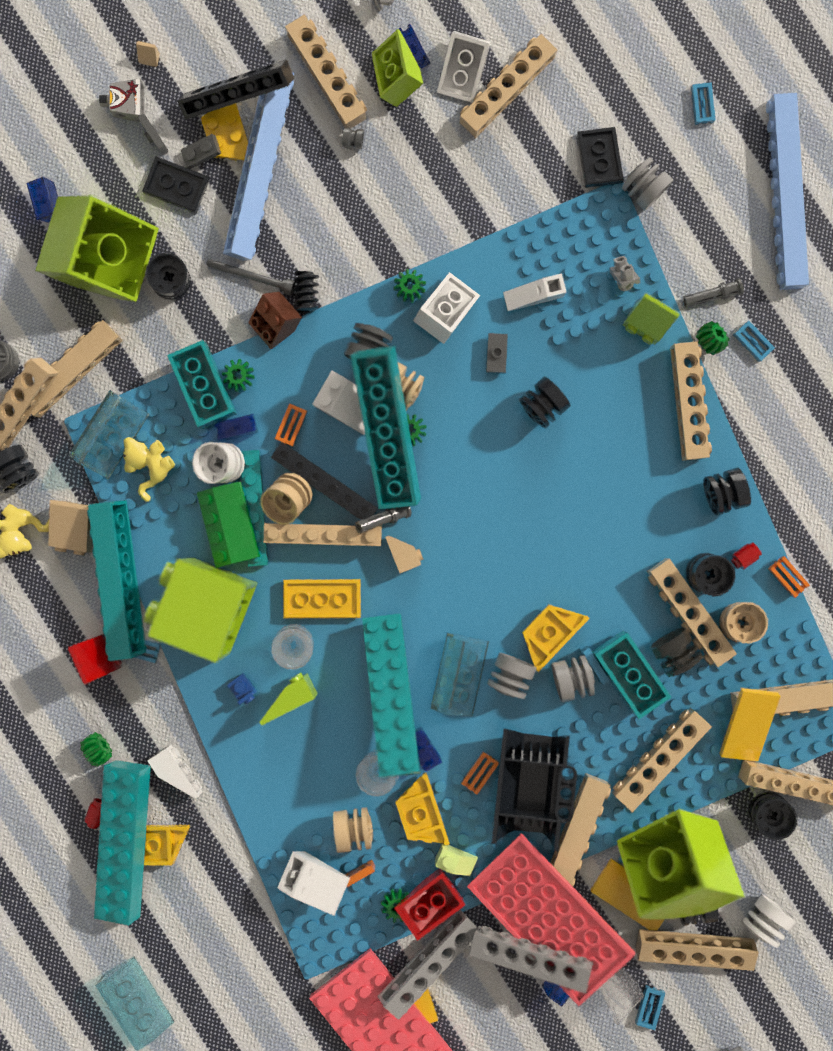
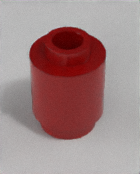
M752 542L734 552L731 561L737 569L741 568L744 570L756 562L762 553L757 545Z
M94 798L93 802L90 803L84 819L87 827L92 829L100 827L102 801L100 798Z

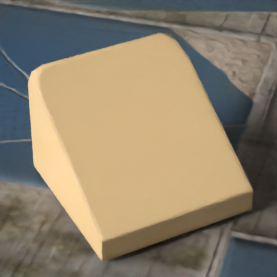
M138 41L136 47L139 63L157 67L160 53L156 45Z

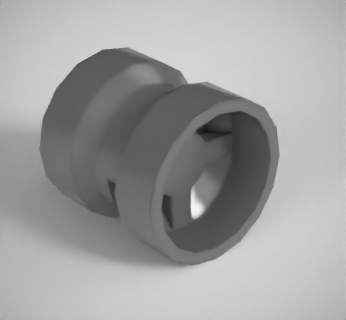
M344 127L342 147L349 148L354 146L356 149H362L364 129L354 131L349 127Z

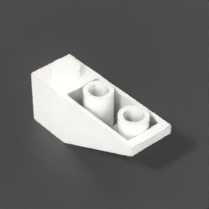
M561 273L503 292L507 310L512 311L563 298L566 294V288Z
M169 745L148 760V763L160 779L195 799L202 793L201 784L197 779H193L190 774L191 769L186 763L182 762L177 748Z

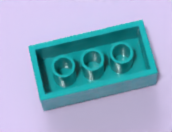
M204 340L167 355L198 428L204 429L237 415L210 349Z
M621 631L592 651L604 672L638 719H641L671 698L627 632Z

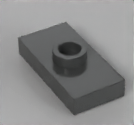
M145 114L138 116V119L147 131L144 135L150 144L154 142L162 155L168 153L169 150Z
M488 333L486 373H506L508 334Z

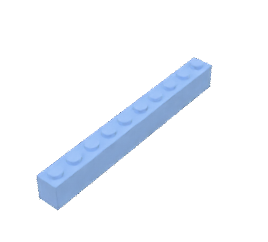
M294 81L288 87L260 95L258 98L223 254L242 261L252 260L256 252L255 243L260 234L259 225L264 216L263 208L268 198L267 190L273 177L272 168L277 160L276 151L281 142L280 133L285 124L284 116L290 103L288 98Z
M797 93L774 94L766 104V113L769 114L767 131L770 133L768 149L771 152L772 158L769 166L773 174L771 189L774 190L772 207L775 208L773 226L776 227L774 244L777 246L775 262L778 265L779 271L777 274V284H779L780 290L803 289L809 285L798 99Z

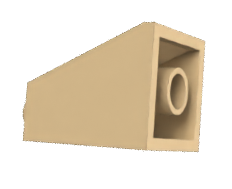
M50 500L48 546L55 547L54 550L59 552H66L67 549L74 550L73 554L85 556V553L92 552L93 540L90 537L91 525L87 516L88 505Z

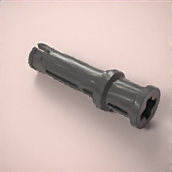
M737 278L730 283H720L718 287L685 295L683 296L684 305L688 308L719 298L726 300L729 296L743 295V283L740 278Z
M410 506L388 508L382 513L356 521L355 528L358 533H363L386 523L394 524L399 519L411 517Z

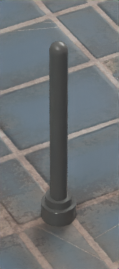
M211 259L206 262L208 267L280 288L284 294L293 295L296 285L294 280H277Z

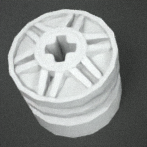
M209 442L202 444L196 450L192 464L194 472L200 480L205 483L218 484L237 480L244 470L245 461L242 452L234 444Z
M761 894L754 904L760 913L757 914L750 910L748 914L754 921L745 917L743 922L760 940L778 948L780 942L774 936L784 940L785 937L779 929L783 928L790 932L797 920L774 901Z

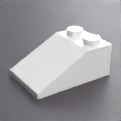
M453 31L437 93L473 103L491 42Z
M449 272L421 307L413 321L444 344L480 295Z
M331 371L314 400L313 406L365 435L356 384Z

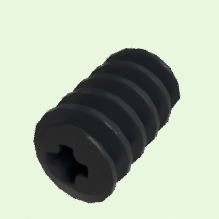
M296 271L295 275L297 277L295 282L297 285L294 288L298 292L294 294L295 298H297L294 301V304L297 306L295 310L298 313H312L313 310L318 309V306L313 305V303L319 301V299L313 297V295L319 294V291L314 290L313 287L319 286V283L313 281L318 279L319 276L309 271Z

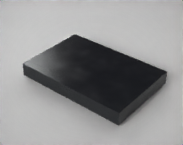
M615 127L578 131L577 141L585 188L623 183L624 177Z
M156 156L142 192L197 214L210 177Z

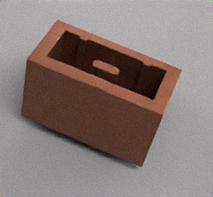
M280 292L262 294L248 323L267 346L273 349L295 332L302 317Z

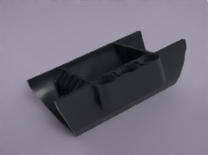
M503 728L492 844H496L501 837L512 831L543 833L550 840L554 851H558L561 822H569L573 817L577 772L574 765L567 762L570 736L550 737L525 734ZM566 768L573 770L572 774L568 777L562 775L563 770ZM563 788L571 790L567 796H562L560 791ZM561 808H567L569 810L568 813L563 816L558 814V811Z

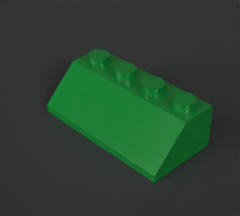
M236 482L197 492L215 567H223L260 557L242 483Z

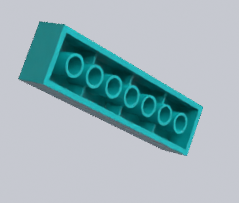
M395 346L356 351L351 355L378 507L379 509L417 506L421 495Z
M127 500L89 504L87 516L90 520V537L93 540L94 547L92 554L96 562L95 575L98 578V596L101 600L100 613L104 622L103 634L106 637L105 651L109 661L132 659L146 653Z
M401 613L362 618L379 777L388 778L420 774Z
M119 760L104 765L94 919L129 926L140 918L150 765Z

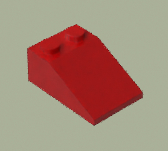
M104 634L68 647L83 684L122 668L120 665L122 663L121 660H108V655L105 651L106 637Z
M439 868L425 878L394 908L418 941L464 907L465 902L445 872Z

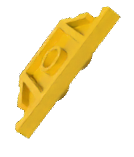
M235 103L206 113L201 118L206 136L210 134L216 135L221 154L215 158L244 161L248 139L237 104Z
M548 604L523 630L522 634L533 664L537 667V672L590 619L588 616Z
M424 772L395 801L407 840H422L427 843L436 842L450 845L427 772Z
M147 825L144 865H173L190 825Z

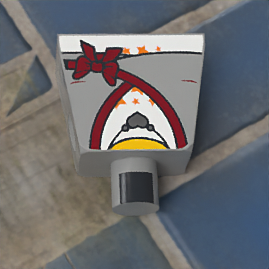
M141 79L111 83L109 85V95H99V104L101 107H109L110 112L115 118L140 122L138 116L145 114V86Z

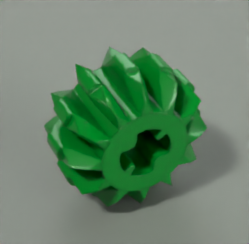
M406 269V275L399 272L398 276L400 279H394V283L397 285L393 289L394 291H399L396 294L398 298L403 296V302H406L407 298L410 297V301L413 303L414 296L417 299H421L419 293H425L423 286L426 285V281H420L423 275L419 274L416 276V270L409 274V269ZM408 282H411V285H413L412 289H408Z
M711 321L699 328L696 335L702 350L704 349L707 354H712L713 356L725 350L729 338L726 336L728 333L723 330L724 327H720L718 322Z
M238 359L236 365L231 360V367L225 365L224 368L228 371L221 374L227 377L223 380V383L228 384L227 388L229 390L234 387L235 392H239L241 387L243 391H246V384L250 387L253 385L249 379H255V376L251 375L254 369L252 367L248 368L249 363L247 361L242 365V360ZM236 372L242 375L241 379L237 378L236 380Z
M407 414L408 425L413 426V430L416 431L410 435L412 446L414 447L416 446L415 439L422 443L419 435L425 437L426 433L420 430H424L427 427L426 425L419 426L423 419L420 418L416 422V414H413L412 420H409V415Z
M95 732L80 742V750L83 752L86 761H89L92 766H102L112 757L110 744L101 734Z
M401 888L398 889V893L391 889V895L385 893V900H381V905L383 906L381 912L387 913L385 917L387 920L392 917L393 923H396L398 918L400 922H404L395 910L394 904H399L409 893L405 892L402 894Z

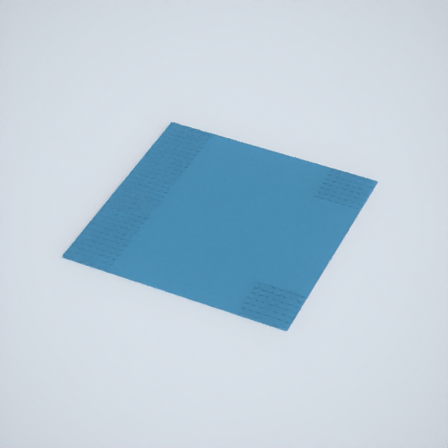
M624 182L596 188L409 269V274L416 270V276L419 274L423 275L420 281H426V285L423 286L425 293H419L421 299H417L414 296L413 303H411L410 297L407 298L406 302H403V296L397 297L396 294L399 291H394L393 289L397 285L394 283V279L400 278L398 275H395L314 310L312 313L301 316L302 319L295 332L273 349H270L261 337L257 335L213 354L212 356L220 375L222 372L228 371L224 368L225 365L231 367V360L237 365V360L241 359L242 365L247 361L249 363L248 368L252 367L254 369L251 375H254L255 379H249L253 385L250 387L246 384V391H243L240 387L239 392H235L234 387L229 390L227 388L228 384H225L237 415L204 429L197 427L174 371L69 416L64 420L98 502L127 500L139 597L147 612L153 600L160 602L163 598L166 587L159 585V580L168 562L175 564L178 559L196 558L215 566L197 492L231 483H242V477L240 476L234 482L218 484L205 483L200 480L194 472L192 463L196 450L202 444L209 442L230 443L238 447L240 451L260 450L264 493L280 475L292 473L270 458L281 443V441L275 440V436L290 403L308 412L294 446L286 445L379 508L366 436L315 408L313 402L331 371L356 384L352 360L344 356L348 342H358L351 337L352 332H357L354 330L355 323L372 325L393 337L392 343L385 344L389 347L395 346L397 361L407 367L405 376L408 377L415 371L416 375L413 381L416 382L420 375L425 377L419 396L406 411L409 415V420H412L413 414H416V422L420 418L423 419L419 426L426 425L427 427L424 430H420L426 433L425 437L419 435L422 443L415 439L416 446H412L421 499L417 506H410L411 517L399 519L394 524L386 523L378 526L382 527V546L267 543L268 565L248 566V560L219 567L258 582L231 653L216 663L158 640L305 979L313 978L352 961L370 948L374 951L412 934L404 922H400L399 918L396 919V923H393L392 917L388 920L385 918L387 913L381 912L383 908L381 900H385V893L391 895V889H394L395 893H398L399 888L402 889V894L405 892L410 893L425 878L439 869L435 867V858L442 843L407 840L395 803L424 772H427L450 845L478 857L470 876L452 874L443 870L464 899L465 906L460 909L464 912L482 904L467 887L468 884L521 833L549 863L554 854V848L550 840L543 833L512 831L501 837L496 844H492L503 728L525 734L550 737L570 736L567 762L572 763L577 772L575 798L585 773L609 783V788H611L610 795L603 802V813L596 820V831L594 835H590L588 840L590 843L587 853H583L581 858L583 860L617 845V840L678 809L693 812L750 787L738 777L743 760L723 758L719 754L733 713L730 692H738L741 688L761 689L833 679V660L803 592L799 593L796 598L792 597L768 570L781 556H785L787 559L788 557L701 358H699L700 366H703L704 375L701 377L702 385H705L706 394L703 397L704 404L708 408L706 423L710 427L708 442L711 443L712 453L709 458L682 461L670 347L673 344L693 342L633 202L628 195L629 193L622 189ZM621 256L626 257L627 262L633 266L634 271L640 277V283H634L633 287L628 291H621L610 273V268L614 267L613 259ZM450 272L478 293L480 297L443 344L413 320L421 307ZM562 273L566 288V294L563 298L512 311L507 310L503 292ZM411 282L407 283L408 289H412L413 285H411ZM645 293L680 313L673 325L655 345L645 343L641 336L627 332L625 330L626 327L622 325L633 306ZM488 333L508 334L506 373H486ZM684 359V365L691 368V361ZM238 372L235 373L236 380L237 378H242L241 374H239ZM544 376L557 385L571 404L562 415L552 411L556 420L554 422L549 421L550 425L546 429L528 416L519 401V398L523 395L528 398L526 394L528 390L537 395L538 393L534 385ZM686 378V384L689 387H693V380ZM693 397L688 398L689 405L695 406V399ZM293 409L285 425L281 438H284L289 427V424L292 420V417L295 412V410ZM299 412L297 416V419L292 428L288 441H291L293 433L302 414L301 412ZM695 416L690 417L691 424L696 426L697 418ZM409 426L410 435H412V432L414 434L416 431L413 430V426ZM693 435L692 442L698 445L699 437ZM127 437L144 443L149 450L150 445L159 440L165 448L161 453V457L170 456L175 463V467L168 472L162 482L146 489L145 492L151 497L149 502L141 499L138 493L139 485L150 480L148 466L140 470L137 469L133 473L125 472L123 440ZM740 468L750 488V506L738 510L731 506L730 512L715 515L706 500L703 486L704 477H713L717 473L723 477L724 471ZM309 484L312 491V501L294 522L290 524L355 526V522L360 521V519ZM378 509L375 515L384 512L386 509ZM265 514V523L278 524ZM391 536L414 546L415 550L420 549L424 559L420 561L421 565L399 573L385 537ZM752 542L757 545L762 553L756 562L744 570L741 568L737 569L733 565L736 576L734 585L727 593L721 596L713 597L696 591L689 585L686 579L685 570L687 564L699 553L718 555L732 563V554L744 545ZM670 558L720 630V615L728 605L736 602H750L760 606L768 618V629L765 635L759 641L753 643L734 642L725 636L737 654L720 667L709 665L703 657L705 653L692 642L693 636L690 633L687 634L682 628L681 624L683 622L679 617L676 618L670 611L671 605L669 602H664L660 597V590L657 585L653 586L648 580L649 574L647 571L663 559ZM782 562L781 564L783 565V567H784V568L790 573V575L798 582L797 578L791 573V571H790V570L784 565V563ZM776 567L775 569L778 571V573L786 580V582L795 591L796 587L789 581V579L782 573V571L778 567ZM707 570L705 571V574L709 576L710 573ZM669 576L664 579L665 587L671 585L672 581ZM361 579V618H283V580ZM679 592L675 595V601L677 603L681 602L683 596ZM548 604L590 618L539 672H535L532 680L523 678L522 682L529 686L528 690L519 688V690L526 693L525 699L509 697L487 684L489 679L498 680L491 675L492 671L501 673L502 669L495 665L499 652L534 665L522 632ZM692 608L686 611L687 618H691L694 614ZM401 613L420 774L380 778L362 618ZM738 620L737 623L744 625L742 620ZM703 624L697 628L698 634H702L705 630ZM621 631H625L632 638L671 696L669 700L641 719H638L634 716L611 680L609 679V682L602 685L593 672L595 695L589 696L586 688H584L585 698H581L578 690H576L575 700L562 703L556 689L551 664L565 660L568 668H570L571 658H576L579 665V656L583 655L580 649L587 646L591 651H594ZM714 640L710 641L708 645L709 649L713 650L716 646ZM300 672L302 675L308 673L318 693L315 699L261 726L259 722L289 684L291 677ZM242 673L246 675L257 690L254 694L255 698L246 705L244 702L239 705L237 703L238 699L227 686ZM833 706L825 711H817L816 708L810 709L808 713L793 711L790 712V715L780 716L778 713L774 714L758 762L784 769H792L833 751ZM689 708L695 710L712 727L645 800L631 812L612 793L614 785L618 781L624 780L628 770L632 766H637L641 756L645 752L649 753L653 748L654 742L666 734L667 728L680 719L679 716L684 710ZM689 725L683 728V734H688L690 732ZM672 740L669 747L675 748L677 740ZM484 751L497 760L499 765L478 795H476L472 790L462 785L461 782ZM664 754L658 755L656 762H662ZM486 758L483 759V761L480 763L476 771L468 780L469 784L472 782V780L475 778L479 770L487 761ZM492 762L489 764V766L481 775L477 783L474 785L475 788L480 783L482 778L485 776L489 768L492 766ZM566 768L563 770L562 775L568 777L572 774L573 770ZM650 768L643 771L644 777L651 774ZM632 783L630 790H636L638 783ZM563 788L560 791V794L562 796H567L570 794L571 790L569 788ZM367 807L373 827L372 849H366L365 842L362 841V850H358L356 842H352L351 852L338 853L334 836L333 812L347 810L349 818H353V811L357 808L359 817H362L361 809ZM561 808L558 814L566 815L569 810ZM561 822L560 836H561V833H562L563 828H564V826H565V823H562V822ZM293 851H305L344 875L371 859L375 864V872L345 889L335 915L294 899L277 888Z

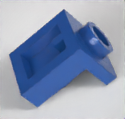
M244 673L227 685L238 699L237 703L239 705L243 702L246 705L255 698L254 694L257 690Z

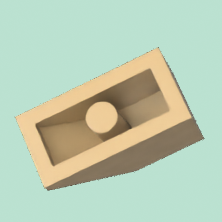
M391 536L385 537L399 573L421 565L420 561L424 559L420 549L415 550L414 546Z

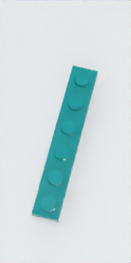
M260 450L241 451L245 461L244 470L241 474L242 487L260 557L248 560V566L268 565L267 543H264L265 513L260 503L261 496L263 495Z

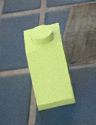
M442 843L435 858V867L452 874L470 876L478 857L451 845H443Z

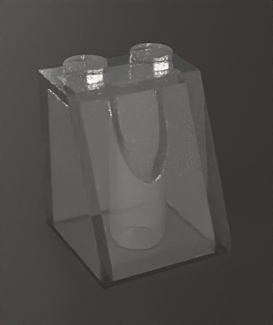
M624 968L619 969L600 987L613 1020L617 1025L644 997L637 980Z

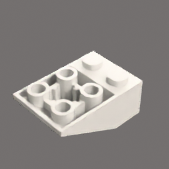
M293 851L277 888L294 899L335 915L350 878L305 851Z

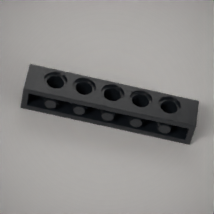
M287 59L186 92L177 102L185 119H189L288 87L294 80V76Z
M283 442L279 444L270 457L292 473L301 476L312 487L360 520L375 515L379 509Z

